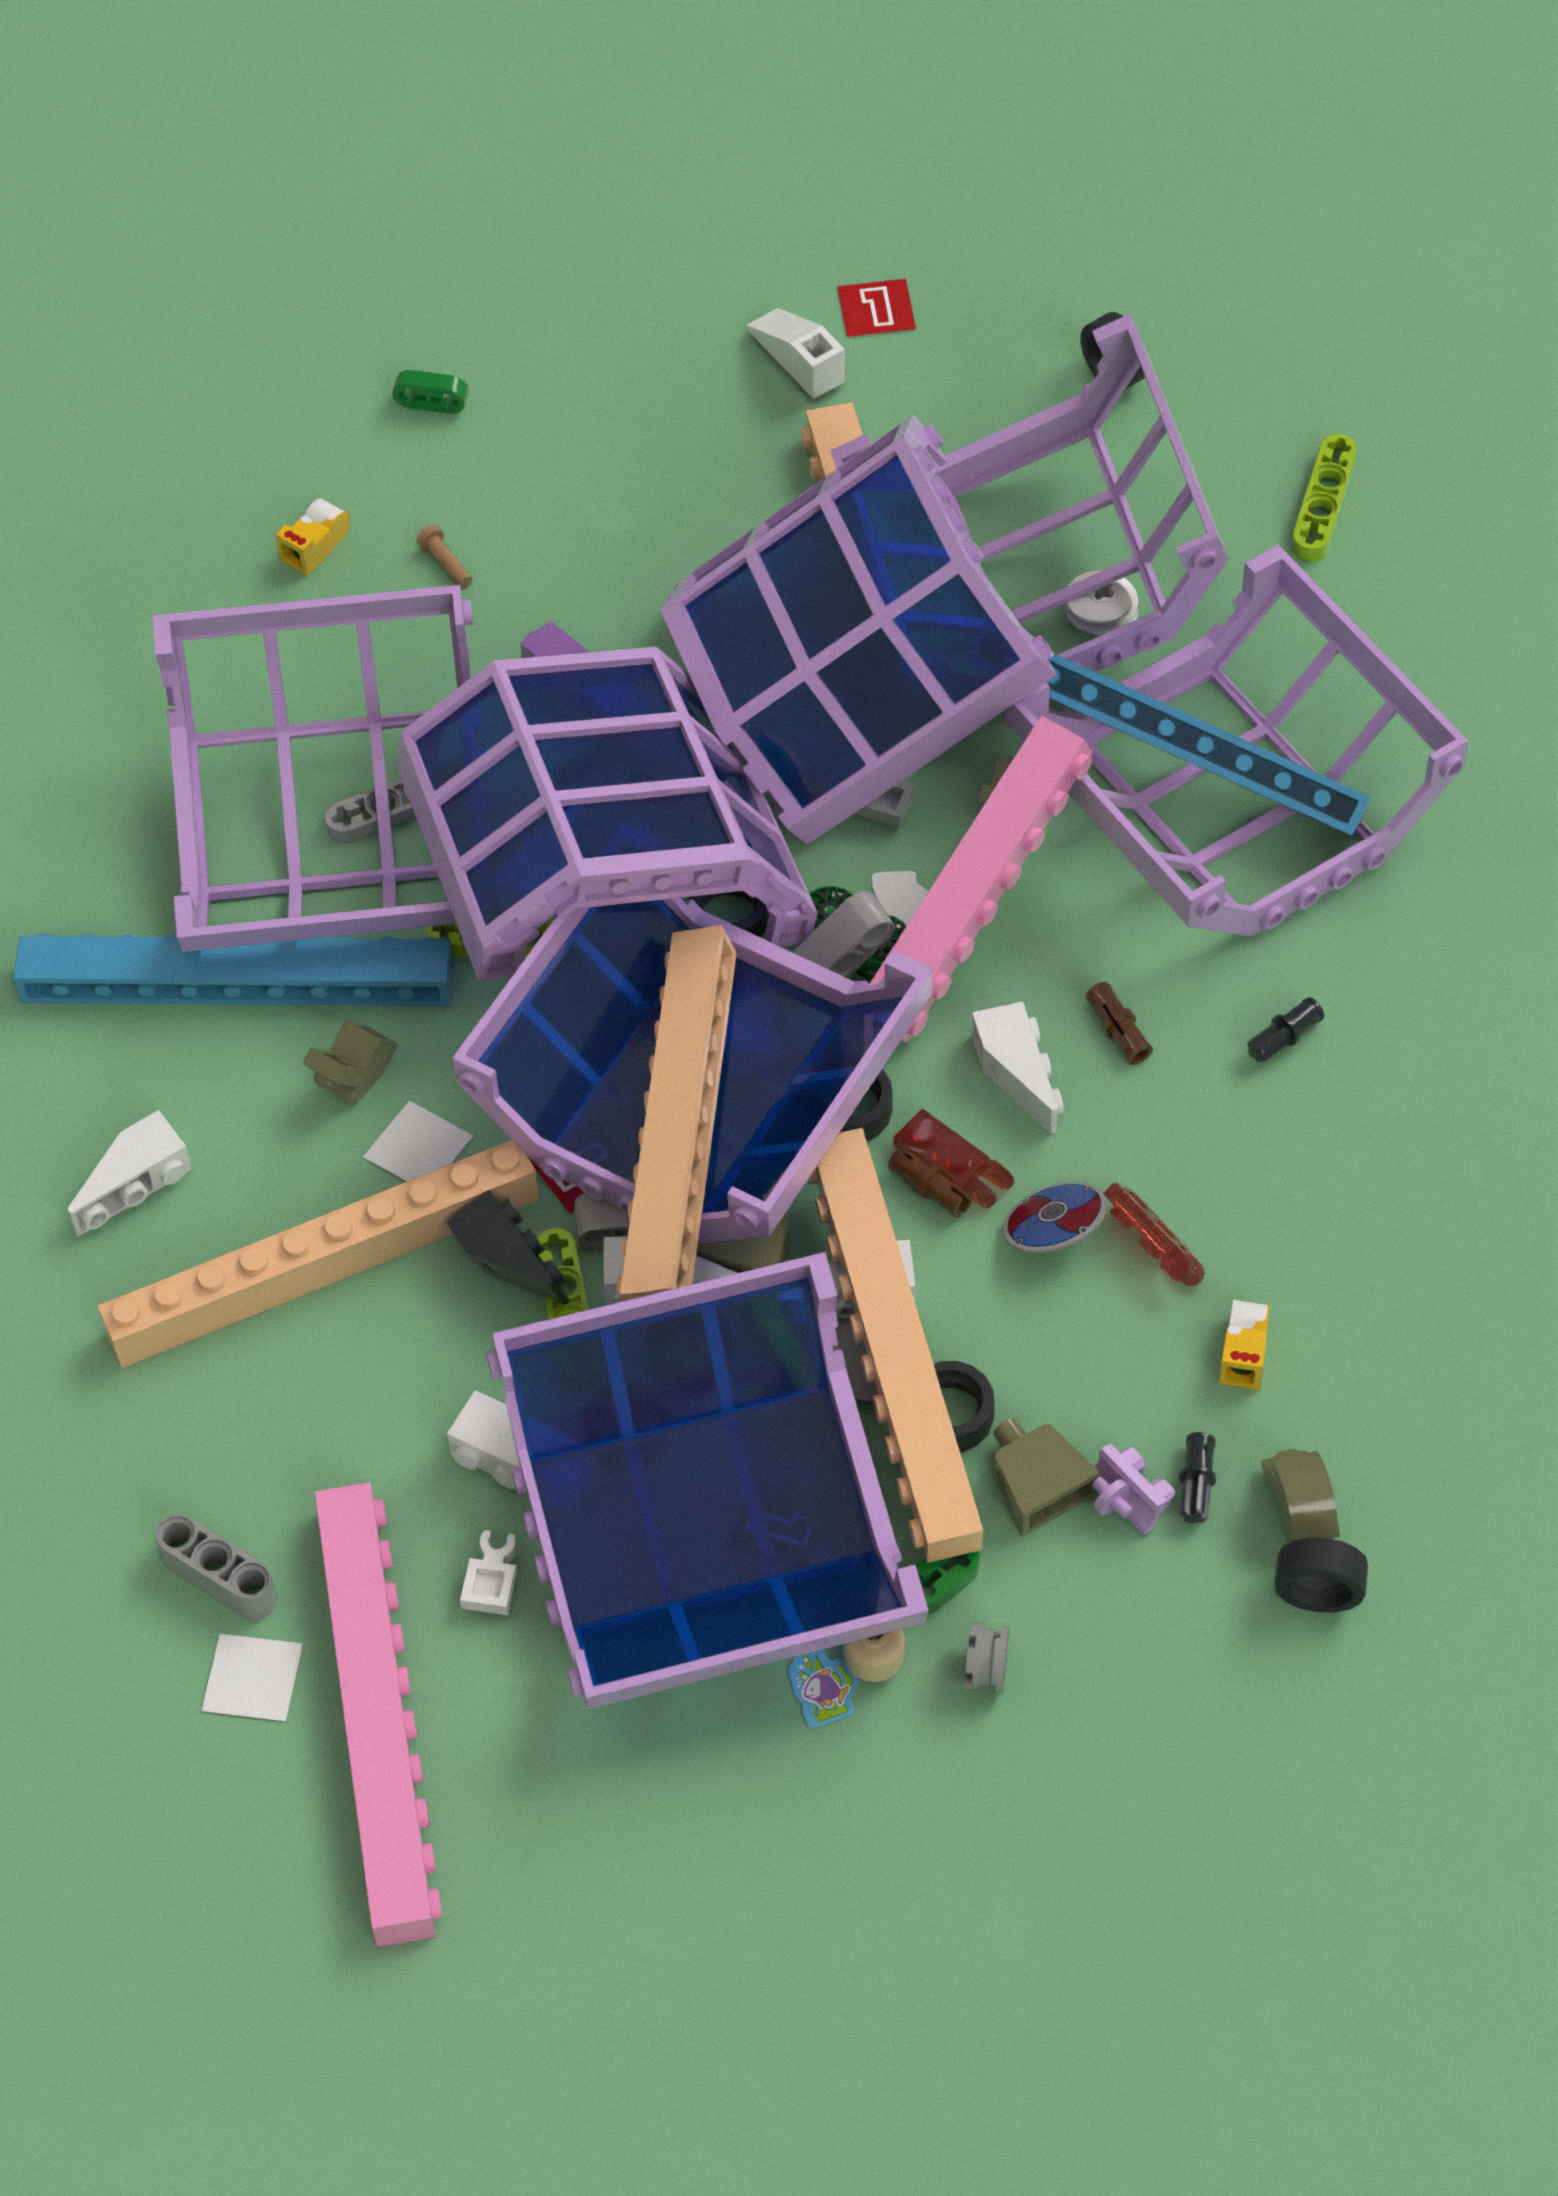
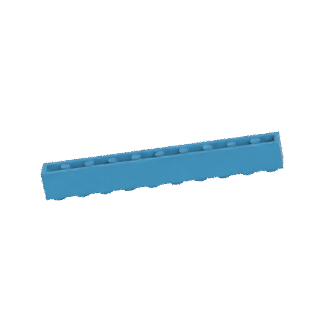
M983 621L965 660L974 666L997 675L1020 658L1000 630ZM1053 653L1054 657L1049 659L1056 673L1055 677L1046 682L1050 686L1049 700L1354 838L1371 802L1370 796Z
M38 934L36 936L19 937L13 979L21 1003L450 1006L454 963L450 939H438L435 937H425L422 939L380 937L374 939L340 936L337 938H313L182 952L176 935L139 937L131 934L123 936H94L91 934L52 936L49 934Z

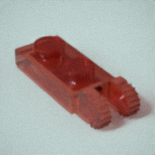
M923 1108L893 1136V1145L898 1150H900L901 1146H906L929 1165L937 1164L945 1170L947 1178L965 1191L970 1192L973 1195V1201L979 1203L983 1208H990L997 1199L991 1188L978 1179L980 1176L997 1185L1001 1190H1009L1014 1185L1015 1178H1013L1006 1167H1003L996 1160H990L988 1155Z
M1113 1182L1103 1193L1114 1205L1109 1210L1110 1213L1123 1226L1128 1229L1133 1226L1142 1235L1138 1240L1139 1244L1154 1258L1158 1259L1161 1256V1269L1170 1275V1278L1191 1287L1202 1283V1279H1205V1268L1202 1267L1203 1264L1199 1263V1260L1134 1190Z

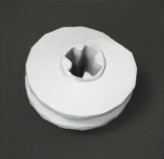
M1103 570L1088 571L1086 573H1083L1075 577L1069 585L1074 584L1087 577H1090ZM1122 578L1077 599L1065 603V613L1069 622L1078 630L1092 634L1097 638L1137 620L1139 603L1137 592L1127 579Z

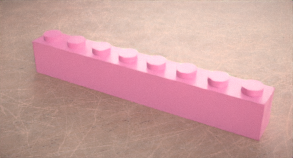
M1042 715L869 984H878L885 977L884 963L893 950L933 968V994L901 1041L905 1044L909 1042L912 1036L916 1037L921 1033L927 1023V1012L936 999L940 1000L946 994L951 985L952 978L950 976L959 962L964 963L969 958L975 946L974 938L982 926H988L992 922L998 911L997 902L1006 889L1010 890L1017 883L1022 872V867L1020 866L1029 852L1034 853L1040 847L1045 837L1044 829L1052 816H1058L1063 811L1069 798L1068 791L1076 779L1080 780L1086 775L1091 766L1093 751L1085 739ZM889 1017L867 1021L882 1029Z

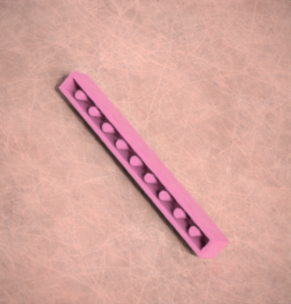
M371 1482L315 1491L374 1938L377 1947L436 1937L434 1919L443 1918L439 1889L429 1890L427 1876L429 1873L436 1872L432 1843L423 1844L421 1828L430 1827L426 1798H416L415 1784L423 1783L424 1780L419 1753L410 1755L409 1740L417 1739V1730L413 1710L404 1711L402 1696L411 1695L407 1666L398 1668L396 1653L405 1652L401 1623L392 1625L390 1611L399 1610L395 1581L386 1583L385 1569L393 1568V1560L389 1540H380L379 1527L387 1526L383 1498L374 1500Z

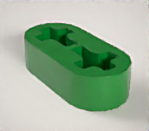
M404 370L397 375L392 395L398 404L410 409L456 414L464 409L469 388L462 379L456 376Z
M979 1551L955 1556L957 1559H961L964 1556L967 1557V1567L965 1568L961 1564H956L948 1570L950 1558L927 1563L926 1558H924L916 1565L922 1587H928L934 1582L932 1596L924 1593L929 1610L928 1614L939 1610L976 1578L980 1568Z

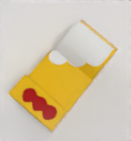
M320 498L314 501L306 514L292 527L285 524L275 534L280 561L309 576L345 537L350 526L351 517L349 513ZM296 551L299 552L300 559L294 555Z
M1233 1300L1229 1328L1226 1331L1219 1384L1260 1390L1270 1305ZM1230 1367L1252 1370V1372L1241 1375L1232 1371Z

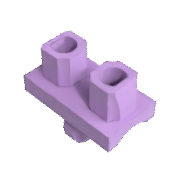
M1111 1443L1100 1449L1099 1461L1095 1466L1099 1472V1477L1092 1483V1487L1100 1495L1095 1501L1094 1508L1102 1516L1110 1514L1115 1510L1144 1536L1153 1531L1160 1515L1170 1506L1175 1495V1489L1165 1479H1156L1149 1483L1141 1475L1145 1468L1144 1459L1133 1447L1118 1451Z

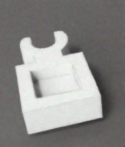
M485 1530L480 1537L483 1560L469 1559L460 1597L461 1609L508 1615L517 1577L516 1565L507 1564L516 1555L515 1535L508 1534L506 1545L503 1548L494 1549L491 1547V1532Z

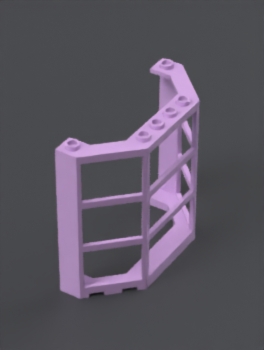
M1130 314L1092 331L1103 357L1097 365L1099 373L1092 384H1085L1079 395L946 454L944 457L947 463L940 467L935 462L936 466L931 469L934 476L938 475L948 487L951 493V497L947 499L950 507L954 506L964 518L957 496L1089 437L1108 490L979 547L983 558L978 562L980 564L1114 503L1134 557L1011 611L1018 622L1022 623L1139 571L1154 612L1058 654L1094 672L1118 665L1124 659L1145 650L1154 649L1161 645V643L1174 638L1229 560L1142 337ZM1141 366L1160 417L1118 478L1100 428ZM1167 432L1187 484L1144 546L1125 494ZM868 433L831 450L836 468L873 443ZM899 464L863 490L918 496L902 464ZM862 491L848 500L876 588L885 606L898 597L884 557L946 564L951 561L946 550L942 548L879 542ZM1194 500L1207 534L1176 547L1187 571L1165 602L1151 561ZM968 527L963 529L966 538L968 536L971 538ZM982 605L981 608L985 618L904 611L893 619L913 647L914 645L907 626L978 632L984 621L997 627ZM898 651L904 672L918 695L931 697ZM942 651L923 659L951 699L961 700L994 677L955 673Z
M1279 545L1245 562L1242 590L1232 602L1237 608L1223 626L1215 623L1205 636L1120 683L1167 704L1211 679L1255 726L1238 737L1253 744L1266 738L1284 758L1317 772L1277 728L1340 652L1386 702L1325 776L1340 782L1397 712L1435 751L1429 755L1425 781L1385 828L1374 833L1362 820L1355 833L1361 840L1359 843L1250 906L1238 904L1225 890L1226 880L1221 875L1214 878L1204 866L1297 812L1279 805L1193 855L1151 809L1149 804L1207 771L1189 764L1137 793L1094 746L1095 743L1117 732V730L1071 709L1053 710L1049 706L1050 686L1047 683H1044L1004 712V722L1023 743L1041 715L1085 739L1093 751L1091 755L1092 764L1118 792L1100 789L1086 774L1082 779L1075 780L1068 793L1188 927L1254 936L1264 929L1275 928L1286 916L1296 910L1309 908L1320 896L1332 889L1338 890L1345 887L1353 877L1363 871L1376 869L1398 846L1465 765L1468 740ZM1284 594L1329 642L1266 718L1227 677L1222 669L1281 595ZM1117 807L1135 810L1174 854L1156 851ZM1173 869L1190 871L1202 886L1192 891Z
M460 585L152 615L155 656L161 671L163 687L166 689L168 706H175L174 709H167L170 732L181 875V896H174L176 936L182 952L456 924L448 901L396 907V882L437 878L439 876L434 864L395 868L382 730L406 728L427 711L389 715L380 714L369 622L449 614L458 688L471 678L465 626L473 625L471 600H462ZM356 623L368 717L289 725L276 631ZM263 632L275 726L196 734L183 640ZM473 711L460 721L462 723L466 767L487 752V750H479L478 737L486 736L483 711ZM369 731L382 869L302 877L290 739ZM277 741L289 879L209 887L198 749ZM489 769L468 785L474 846L495 831V828L487 829L486 815L494 814L491 789H483L482 776L490 775ZM495 850V851H494L493 853H491V854H497L498 851ZM489 855L466 872V874H476V901L484 921L494 920L493 905L501 904L499 879L491 878ZM382 883L383 908L302 916L303 891ZM289 893L288 918L208 926L210 901Z

